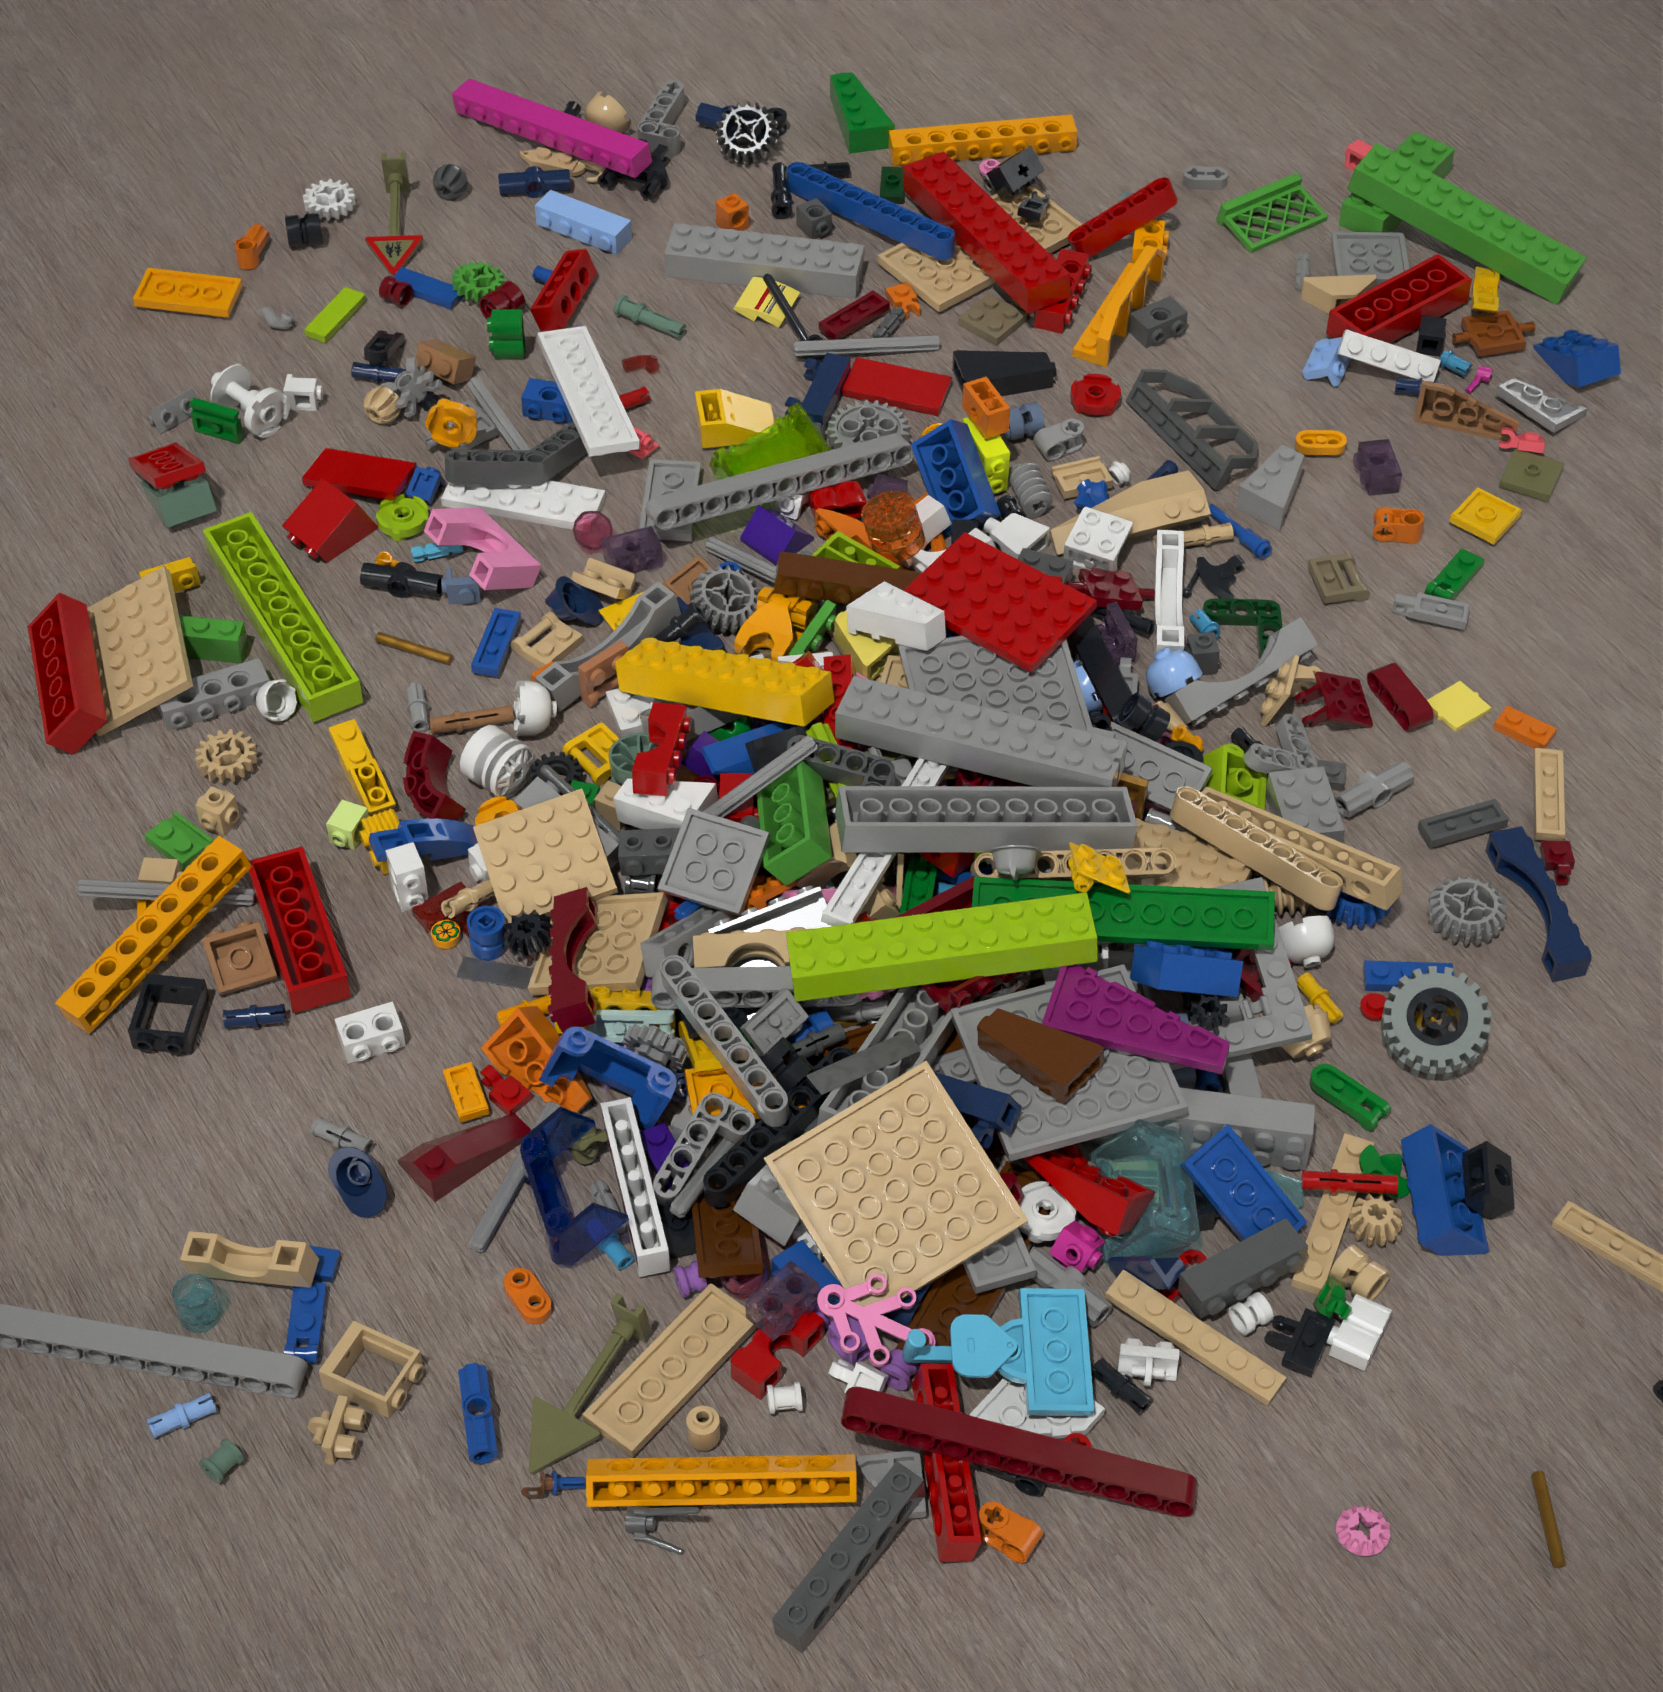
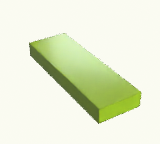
M344 287L304 329L305 336L327 343L367 301L366 294Z

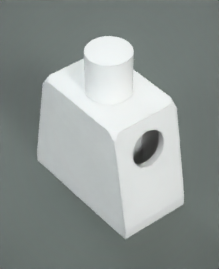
M1016 513L1010 514L1002 522L990 517L984 524L983 530L990 534L989 537L992 538L995 547L1018 559L1023 548L1041 553L1048 548L1050 528Z

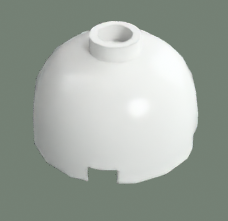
M517 681L515 693H520V697L516 698L513 707L515 735H537L549 726L551 718L556 717V701H551L550 693L545 686L533 681Z
M1328 916L1302 918L1303 923L1295 926L1293 921L1278 927L1288 959L1295 964H1303L1305 968L1321 964V959L1326 957L1332 950L1335 938L1333 925Z

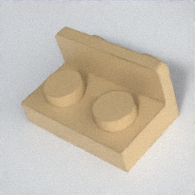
M589 558L584 571H573L571 579L581 586L613 598L627 599L631 595L637 576L632 572L594 558Z

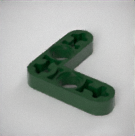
M1213 598L1206 600L1203 605V610L1212 622H1216L1219 625L1256 626L1259 659L1266 648L1270 636L1263 631L1270 629L1276 632L1282 628L1281 607L1273 600ZM1242 609L1247 611L1248 614L1239 615L1234 611Z

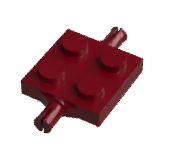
M1098 568L1080 569L1078 575L1080 582L1066 581V585L1097 600L1098 607L1141 610L1142 599L1153 600L1155 596L1154 589L1139 588V586H1136L1131 573L1122 570L1112 572L1103 571Z

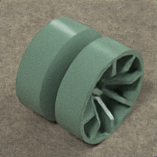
M630 734L620 738L611 746L609 750V763L613 783L622 786L627 779H632V768L637 753L650 751L658 747L657 744L649 742V734Z

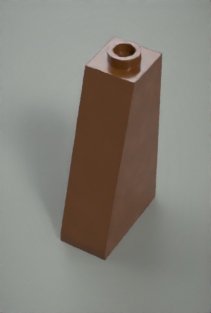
M999 1008L990 1016L983 1017L977 1026L979 1047L1063 1105L1103 1067L1104 1047Z

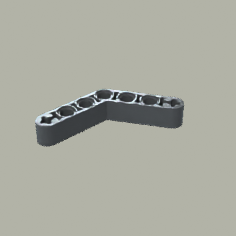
M572 421L531 450H450L445 454V478L452 484L540 485L587 454V451L574 421Z

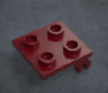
M1317 671L1314 674L1317 684L1295 696L1296 703L1302 701L1303 705L1322 696L1324 697L1326 705L1312 715L1305 716L1302 719L1304 727L1309 724L1311 728L1327 720L1367 728L1373 726L1370 710L1359 679Z

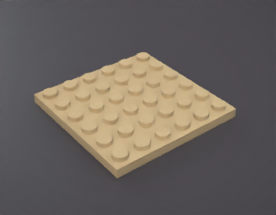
M924 1061L764 1158L769 1170L844 1289L867 1282L873 1274H881L885 1277L887 1286L884 1293L878 1296L869 1294L852 1301L863 1307L896 1296L899 1290L905 1287L911 1288L914 1292L918 1291L1024 1226L1029 1221L927 1061ZM879 1280L871 1282L873 1289L879 1290L883 1287ZM902 1294L900 1296L901 1301L910 1295Z

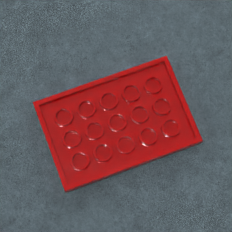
M966 532L903 590L943 610L945 627L1031 673L1097 608V600Z

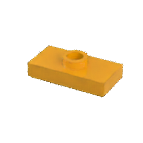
M472 1061L442 1070L460 1123L489 1115V1108Z

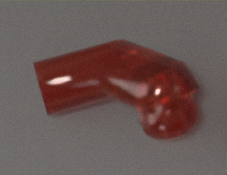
M637 355L622 360L625 372L646 366V370L649 373L659 369L658 358L655 355Z

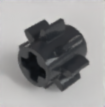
M1201 995L1199 1005L1196 1003L1191 1005V1012L1194 1014L1191 1017V1024H1198L1207 1031L1218 1033L1219 1024L1227 1025L1228 1016L1225 1013L1227 1012L1228 1005L1220 1004L1217 1000V995L1214 997Z

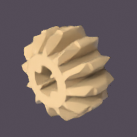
M1370 1193L1365 1197V1200L1357 1199L1348 1215L1350 1221L1349 1229L1350 1232L1356 1233V1241L1365 1239L1367 1240L1368 1247L1373 1242H1376L1381 1248L1385 1245L1386 1241L1393 1243L1402 1228L1401 1209L1394 1208V1200L1386 1202L1382 1194L1378 1199H1374Z

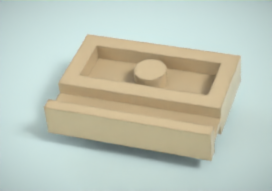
M1100 456L1051 467V476L1055 478V483L1064 499L1078 496L1079 491L1076 488L1086 479H1089L1091 482L1104 480L1108 489L1113 487V479L1104 463H1101Z

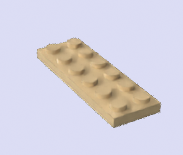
M710 1283L582 1414L583 1421L599 1430L601 1435L633 1458L760 1325V1317Z

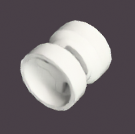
M1259 1292L1247 1297L1245 1303L1238 1302L1229 1307L1228 1310L1232 1324L1242 1335L1251 1333L1255 1330L1256 1325H1265L1273 1320L1274 1317L1269 1302Z

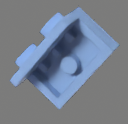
M1342 337L1329 340L1322 339L1316 342L1302 371L1305 380L1328 376L1333 387L1339 386L1351 360L1350 358L1337 355Z

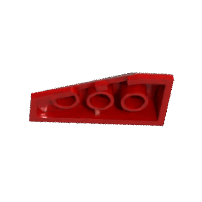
M1053 1150L1024 1158L1090 1223L1100 1227L1099 1230L1109 1236L1115 1237L1131 1231L1155 1195V1191L1121 1175H1118L1116 1180L1101 1175V1168L1093 1165H1073L1074 1160L1071 1157Z

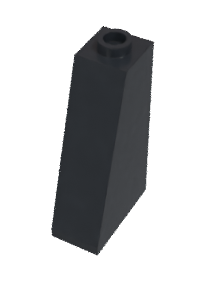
M953 351L952 371L962 394L964 383L983 377L989 379L1001 396L1053 388V377H1056L1057 371L1055 363L1050 361L1047 352Z

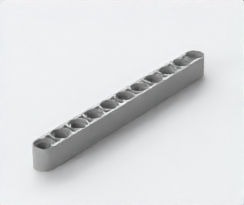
M890 434L656 496L648 501L645 511L659 529L667 530L905 466L913 460L915 455L911 445L900 434Z
M0 1304V1347L283 1398H296L298 1396L308 1368L306 1361L294 1355Z

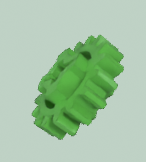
M470 261L468 266L462 263L461 268H455V273L452 274L453 290L458 291V296L465 295V300L473 299L478 303L481 297L492 290L495 291V288L505 282V274L500 273L499 267L492 268L491 263L486 265L479 261L478 264H474L473 261Z

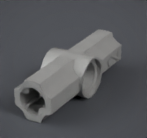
M1405 761L1402 763L1397 762L1376 774L1373 771L1366 772L1358 779L1354 786L1334 796L1340 816L1342 818H1349L1371 805L1374 808L1383 806L1393 793L1413 783L1414 775L1411 767Z
M1041 1248L1034 1249L1029 1253L1036 1268V1277L1032 1278L1043 1288L1084 1289L1087 1323L1092 1327H1099L1106 1320L1112 1310V1304L1088 1286L1085 1277L1079 1270L1071 1266L1065 1268Z

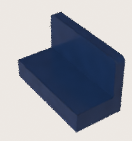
M1129 1256L1110 1257L1107 1261L1117 1277L1124 1269L1153 1289H1170L1180 1276V1273L1186 1268L1180 1258Z

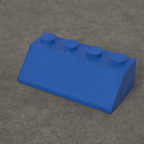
M950 419L911 443L929 496L944 505L951 521V525L942 531L943 536L951 535L952 519L978 520V528H981L990 517L996 519L1001 516L968 424Z
M1432 1124L1401 1139L1402 1159L1407 1169V1185L1412 1195V1211L1417 1220L1419 1230L1417 1237L1421 1245L1439 1256L1478 1255L1490 1252L1482 1215L1465 1205L1462 1153L1467 1151L1468 1148Z

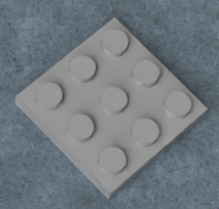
M1331 233L1335 276L1376 274L1375 286L1409 269L1404 233Z
M688 808L660 880L658 890L741 917L771 834L761 829Z

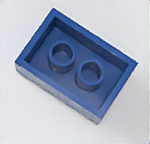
M1147 940V945L1135 944L1130 979L1156 989L1238 997L1243 961L1232 958L1233 953L1220 951L1213 947L1192 948L1191 946L1178 944L1172 946L1165 945L1164 942Z

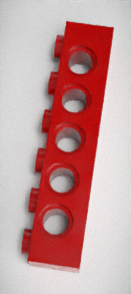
M921 1364L912 1383L914 1401L961 1413L952 1364ZM922 1450L939 1562H972L982 1540L969 1462Z

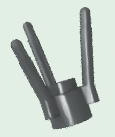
M628 1506L625 1529L626 1532L634 1533V1541L647 1542L682 1555L684 1553L682 1548L647 1533L648 1531L655 1530L657 1516L698 1514L700 1507Z

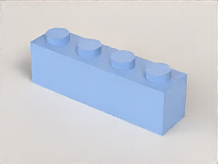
M550 190L535 205L537 225L617 255L632 240L631 220Z

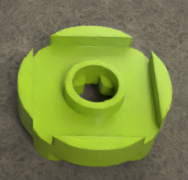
M399 494L395 501L385 499L380 503L379 511L376 512L377 525L384 534L391 536L392 540L403 541L407 537L424 531L429 519L428 506L424 500L414 495L413 499L405 498V494Z

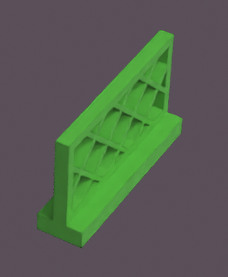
M1294 173L1221 204L1216 221L1221 227L1227 225L1250 253H1253L1326 222L1328 215L1301 186L1302 178L1300 175ZM1298 194L1304 202L1293 201L1290 198ZM1275 204L1284 205L1285 211L1271 208V206ZM1288 207L1301 209V215L1288 212ZM1305 211L1313 212L1317 217L1304 216ZM1261 212L1267 215L1266 219L1252 216V214ZM1269 215L1282 217V223L1269 220ZM1286 219L1298 221L1299 225L1285 224ZM1235 221H1246L1248 222L1247 227L1237 225ZM1250 223L1264 226L1263 231L1249 228ZM1267 227L1279 229L1280 233L1266 232ZM1247 236L1260 237L1261 241L1253 244Z

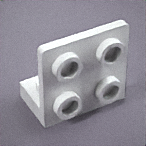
M1084 507L1064 544V558L1074 561L1073 568L1077 569L1098 568L1103 571H1117V556L1132 529L1133 522Z

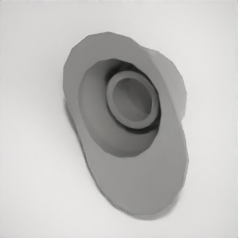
M1007 845L991 848L990 853L993 855L997 872L1011 875L1013 880L1017 881L1020 875L1033 871L1037 851L1040 848L1027 845Z

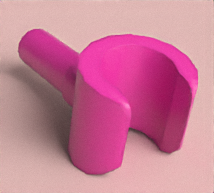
M1480 366L1476 377L1465 389V392L1470 394L1481 381L1490 383L1493 369Z

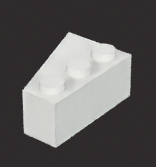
M885 581L846 606L848 633L856 635L858 631L872 634V638L880 640L881 636L895 639V644L928 651L946 638L943 610Z
M627 779L613 800L619 822L640 829L681 828L688 808L702 812L719 800L716 783L676 781L675 785H670L667 796L633 793L632 779Z

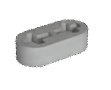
M1191 166L1184 170L1183 185L1187 188L1218 190L1227 186L1228 172L1224 168Z

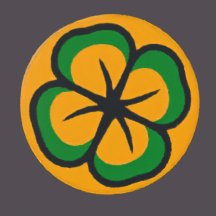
M441 920L435 923L431 929L433 944L441 949L455 947L461 940L459 925L452 920Z

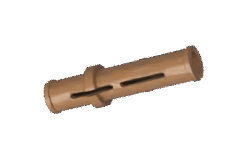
M511 704L465 713L454 711L452 715L429 718L432 735L450 731L461 733L463 729L514 722Z

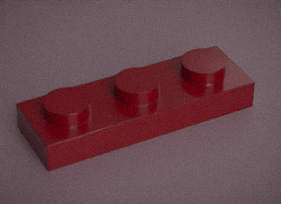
M872 290L820 321L819 330L832 340L841 339L890 310V302Z

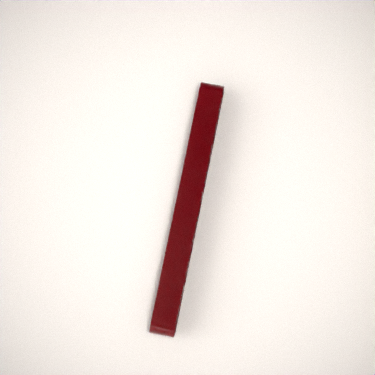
M851 1387L846 1391L841 1424L848 1430L1176 1517H1188L1194 1513L1197 1479L1191 1474L864 1387Z

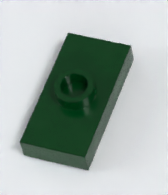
M882 166L880 197L895 204H903V167Z

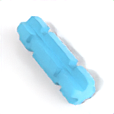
M435 542L425 544L423 548L421 545L411 548V556L414 562L425 561L424 558L427 557L430 560L449 556L450 552L452 554L463 552V545L438 546Z

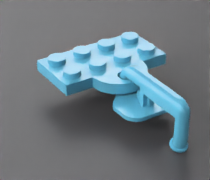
M1020 1288L1018 1293L1020 1319L1010 1320L999 1327L986 1315H960L953 1320L950 1327L951 1346H924L926 1336L921 1330L913 1329L908 1333V1338L902 1351L903 1361L907 1363H952L954 1370L959 1375L967 1378H988L998 1370L1003 1377L1011 1382L1025 1384L1027 1415L1092 1416L1094 1413L1084 1289Z

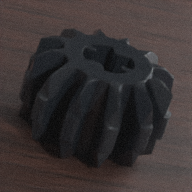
M535 909L530 914L522 910L520 917L512 916V923L505 924V944L509 947L513 956L519 955L523 961L529 955L536 960L538 953L546 954L547 947L552 946L550 928L553 926L545 914L539 915Z

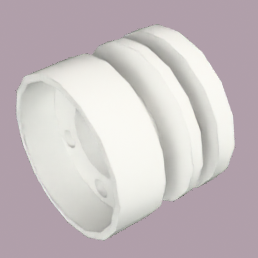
M487 725L478 730L466 744L460 759V771L465 777L478 785H482L496 797L506 796L509 798L521 790L531 775V767L534 765L535 754L530 747L522 744L517 739H512L508 733L497 726Z

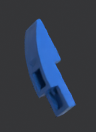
M430 818L399 821L398 829L373 832L369 836V843L377 862L387 861L385 850L414 842L418 854H428L431 861L467 855L468 849L477 844L478 841L473 825L455 820Z

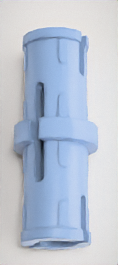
M208 1392L182 1405L180 1402L176 1403L173 1409L146 1420L153 1438L156 1439L158 1436L179 1427L183 1429L190 1427L189 1423L217 1411Z

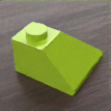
M1223 745L1203 755V764L1213 769L1205 785L1206 787L1265 810L1267 774L1251 769L1244 761V753Z

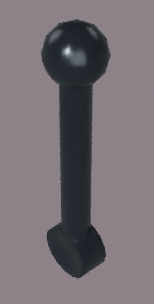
M1196 569L1187 588L1182 590L1184 598H1189L1192 595L1191 590L1199 576L1198 569Z

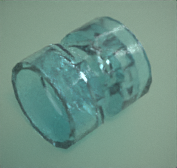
M189 1274L178 1280L173 1287L172 1297L181 1326L192 1333L209 1331L216 1326L221 1315L213 1282L202 1274Z

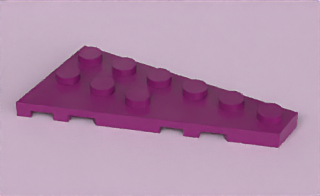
M1077 964L1061 966L1042 1024L1094 1042L1102 1047L1223 1074L1230 1049V1042L1200 1026L1193 1027L1181 1021L1180 1016L1172 1011L1166 1013L1157 1008L1156 1003L1116 981L1110 983L1099 977L1097 971L1089 967L1084 969Z

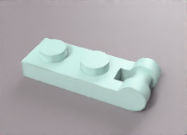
M658 1009L657 1011L596 1010V1023L589 1025V1031L611 1042L621 1043L629 1026L633 1027L634 1024L640 1027L646 1025L648 1028L650 1024H659L660 1030L674 1035V1029L671 1028V1023L674 1021V1011L672 1009Z

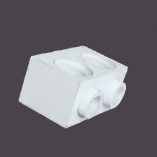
M414 842L385 850L391 887L401 912L417 909L429 904L424 866Z
M393 1001L335 1019L337 1035L348 1064L363 1061L385 1052H393L398 1048L406 1046L403 1028Z

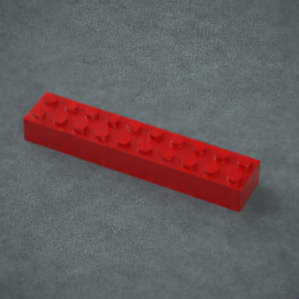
M944 151L903 166V190L935 222L954 230L955 242L1027 314L1070 298V273Z

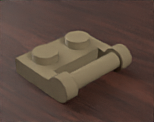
M1345 553L1309 559L1308 569L1324 604L1350 599L1364 601L1370 596L1368 587L1363 585L1356 570V561L1352 554ZM1340 567L1346 571L1352 586L1348 587Z

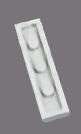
M1347 329L1344 330L1337 351V355L1411 379L1419 380L1422 378V380L1434 382L1441 361Z

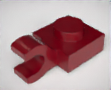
M1541 841L1540 853L1545 864V870H1553L1556 885H1568L1567 875H1571V870H1573L1575 864L1570 841Z

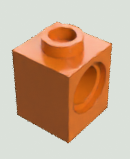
M736 193L715 201L716 224L720 228L740 231L749 228V205Z

